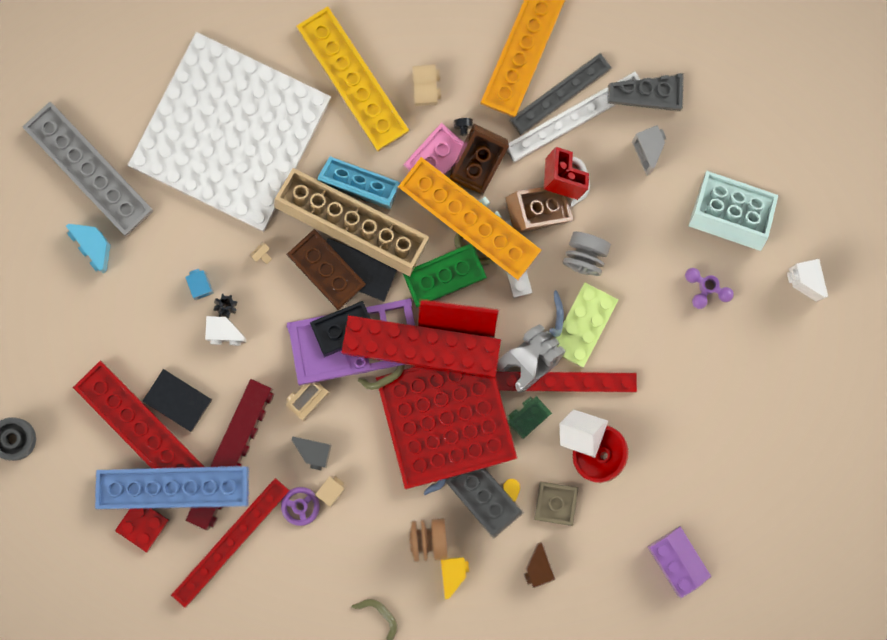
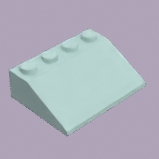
M706 171L692 211L689 227L761 251L769 237L778 195Z

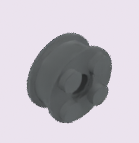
M9 417L0 420V458L5 460H21L30 455L36 445V433L32 425L20 418ZM12 434H15L17 437L14 444L9 442V437Z

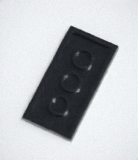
M328 238L326 242L366 283V286L359 292L385 302L397 270L359 250Z

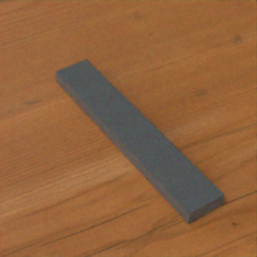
M599 53L520 111L516 117H512L510 122L520 135L524 134L611 70L612 67L602 54Z

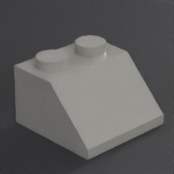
M658 125L636 133L632 141L647 176L655 168L665 144L664 140H666L664 131L662 129L659 130Z

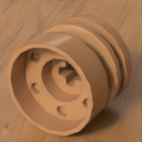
M444 518L432 519L431 528H426L425 521L421 520V529H417L416 521H411L409 539L414 562H419V553H423L424 561H427L428 552H433L435 560H447Z

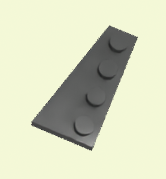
M683 73L610 83L608 85L607 103L681 111L683 109Z

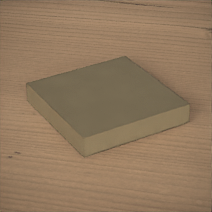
M540 482L534 520L573 526L579 487Z

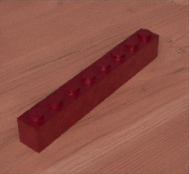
M250 379L210 467H242L240 461L243 456H247L250 450V446H248L250 439L256 437L258 432L256 426L259 421H263L266 415L264 409L267 403L270 404L273 400L274 393H272V388ZM223 507L191 508L185 521L204 530H209L217 522L218 517L215 516L218 509L222 510Z

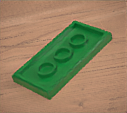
M472 244L465 245L416 266L410 276L403 273L417 308L420 307V300L435 301L487 279L476 249Z

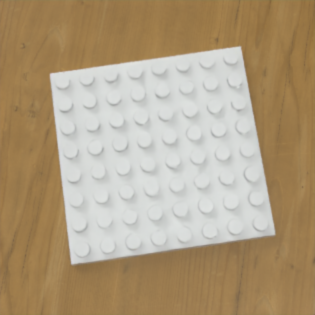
M196 32L128 166L264 232L276 209L274 208L275 197L292 168H297L331 100V96Z

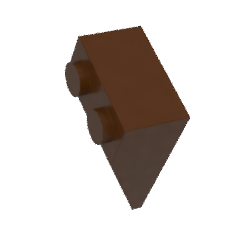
M473 124L449 179L483 195L509 148L508 139Z

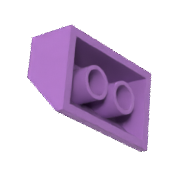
M680 526L647 546L675 593L680 598L697 589L711 577Z

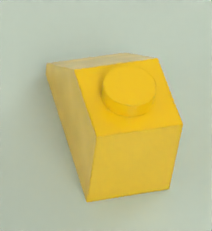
M464 557L441 560L445 599H449L466 578V573L470 572L469 562L464 561Z

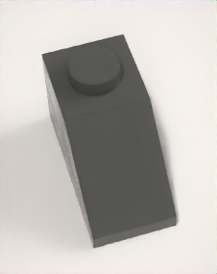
M292 436V442L307 464H311L310 468L321 470L322 467L327 468L332 445Z

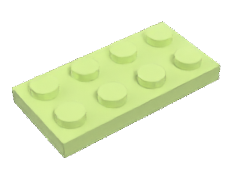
M584 282L563 323L561 335L555 338L560 343L557 347L561 346L566 351L562 356L563 358L584 368L618 299Z

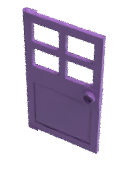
M411 298L366 307L369 314L379 313L382 321H387L385 311L404 308L407 325L415 326ZM324 316L287 323L299 386L405 365L388 361L369 364L368 358L343 355L342 350L324 357L310 325V322Z

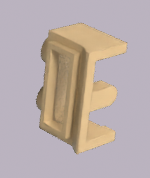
M319 382L300 385L301 389L297 393L293 391L286 399L288 401L286 406L302 421H305V417L319 405V402L326 395L330 394Z

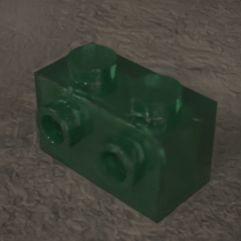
M530 396L522 403L524 407L520 411L515 409L508 416L510 419L508 424L521 439H524L552 414L537 396L534 399Z

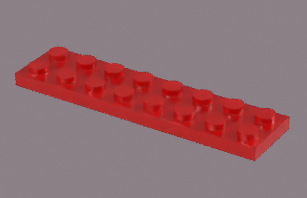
M348 315L342 354L495 378L501 339Z
M100 360L73 386L74 390L151 469L205 467L103 361Z

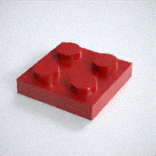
M153 508L129 509L115 529V532L147 553L169 522V519Z

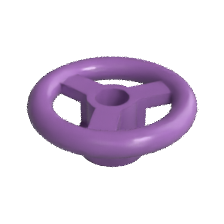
M305 487L291 489L282 499L281 503L284 518L297 526L310 524L315 520L320 509L318 497L312 490ZM296 493L307 494L304 499L289 500ZM311 500H313L314 510L312 514L308 518H306L305 512L308 507L307 504ZM298 503L303 504L304 507L302 510L297 509ZM287 506L292 507L293 512L299 514L300 520L290 516Z

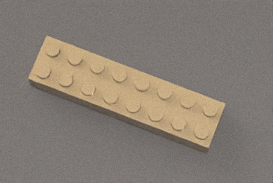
M292 168L275 197L274 208L408 276L412 274L429 240V237L295 168Z

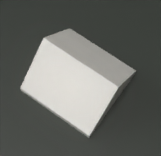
M573 409L559 423L560 446L596 457L608 421Z

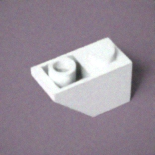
M206 316L205 339L210 341V344L222 345V342H230L229 345L241 346V342H246V338L228 318Z

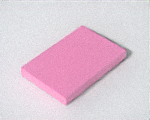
M441 123L404 163V166L410 171L420 157H422L446 175L454 167L464 142Z

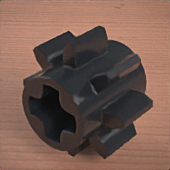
M222 294L220 300L215 298L214 303L216 306H214L213 310L218 311L219 317L226 316L229 318L230 313H236L237 309L234 307L237 305V301H233L232 295L225 296Z

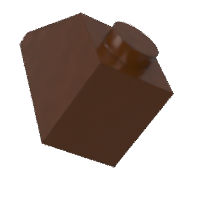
M542 542L537 543L527 564V573L524 574L527 584H532L533 588L555 580Z

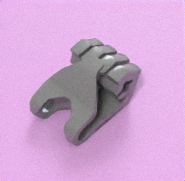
M540 324L524 334L523 340L525 342L517 348L509 350L498 360V371L505 372L512 366L521 368V378L515 384V388L519 393L526 391L537 380L553 369L566 352L563 347H557L560 344L555 338L551 339L552 334L549 331L544 332L545 329Z

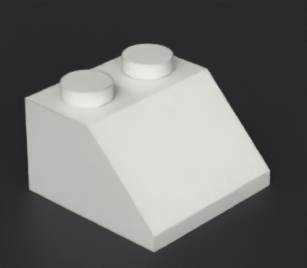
M819 259L797 263L789 268L787 277L789 283H792L793 288L816 302L828 297Z

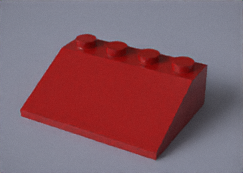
M420 300L418 326L494 338L499 310Z

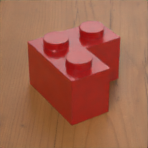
M555 147L545 159L544 190L578 200L589 188V173L572 168L573 152Z

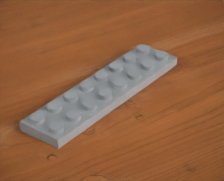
M51 102L44 106L23 126L24 130L124 236L132 232L154 211Z

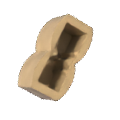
M435 65L413 66L415 106L438 105V100H441V88H437L436 81H440V71L436 70Z

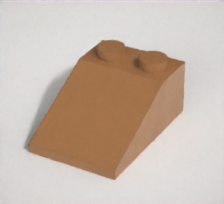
M544 187L516 191L505 197L512 226L519 233L573 221L568 198L544 190Z

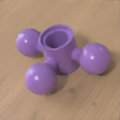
M690 268L686 271L685 278L688 282L700 283L701 294L695 295L692 299V304L695 308H705L708 303L707 295L714 292L718 294L722 302H730L733 299V290L729 287L720 288L717 277L709 275L703 278L696 268ZM705 281L713 282V290L705 287Z

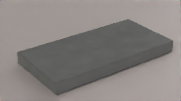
M485 468L450 477L445 481L493 538L497 537L523 514V511Z

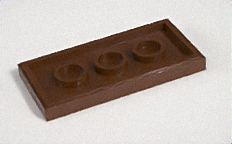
M315 229L286 254L338 311L366 286V283Z

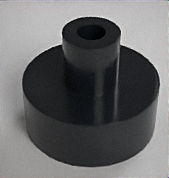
M455 119L454 129L460 130L461 136L468 135V129L473 126V119Z

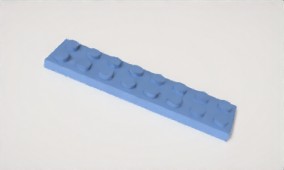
M249 467L96 470L95 509L249 506Z

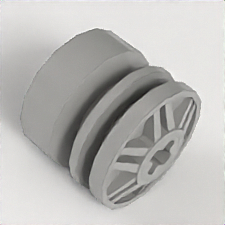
M573 232L569 245L576 249V251H566V255L570 258H564L563 264L584 275L600 276L602 270L598 267H603L605 263L598 259V257H607L611 244L604 239L587 233Z

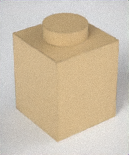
M329 476L315 495L332 507L346 488L343 487L344 482L337 476L334 478Z

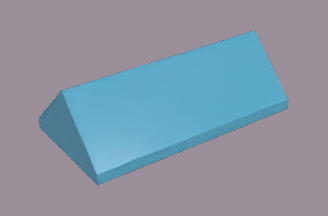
M329 157L318 176V181L342 193L391 210L398 186L400 185V182L333 157Z

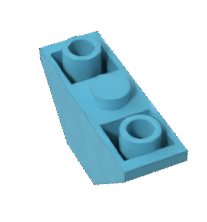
M66 225L69 230L67 232L68 236L73 242L77 240L80 244L78 249L85 257L89 256L92 260L90 265L96 272L99 270L105 273L107 271L111 245L101 231L91 226Z

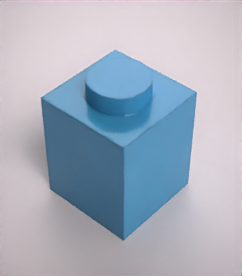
M193 270L189 272V276L185 277L195 300L214 294L204 270Z

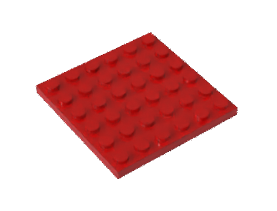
M415 366L404 369L396 380L379 388L405 490L518 459L496 377L490 378ZM389 374L376 377V381L388 376Z

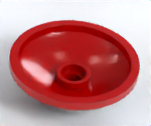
M606 426L596 457L573 450V463L577 472L586 480L594 483H604L616 478L623 471L628 460V445L624 436L610 426ZM607 453V458L603 459V455Z

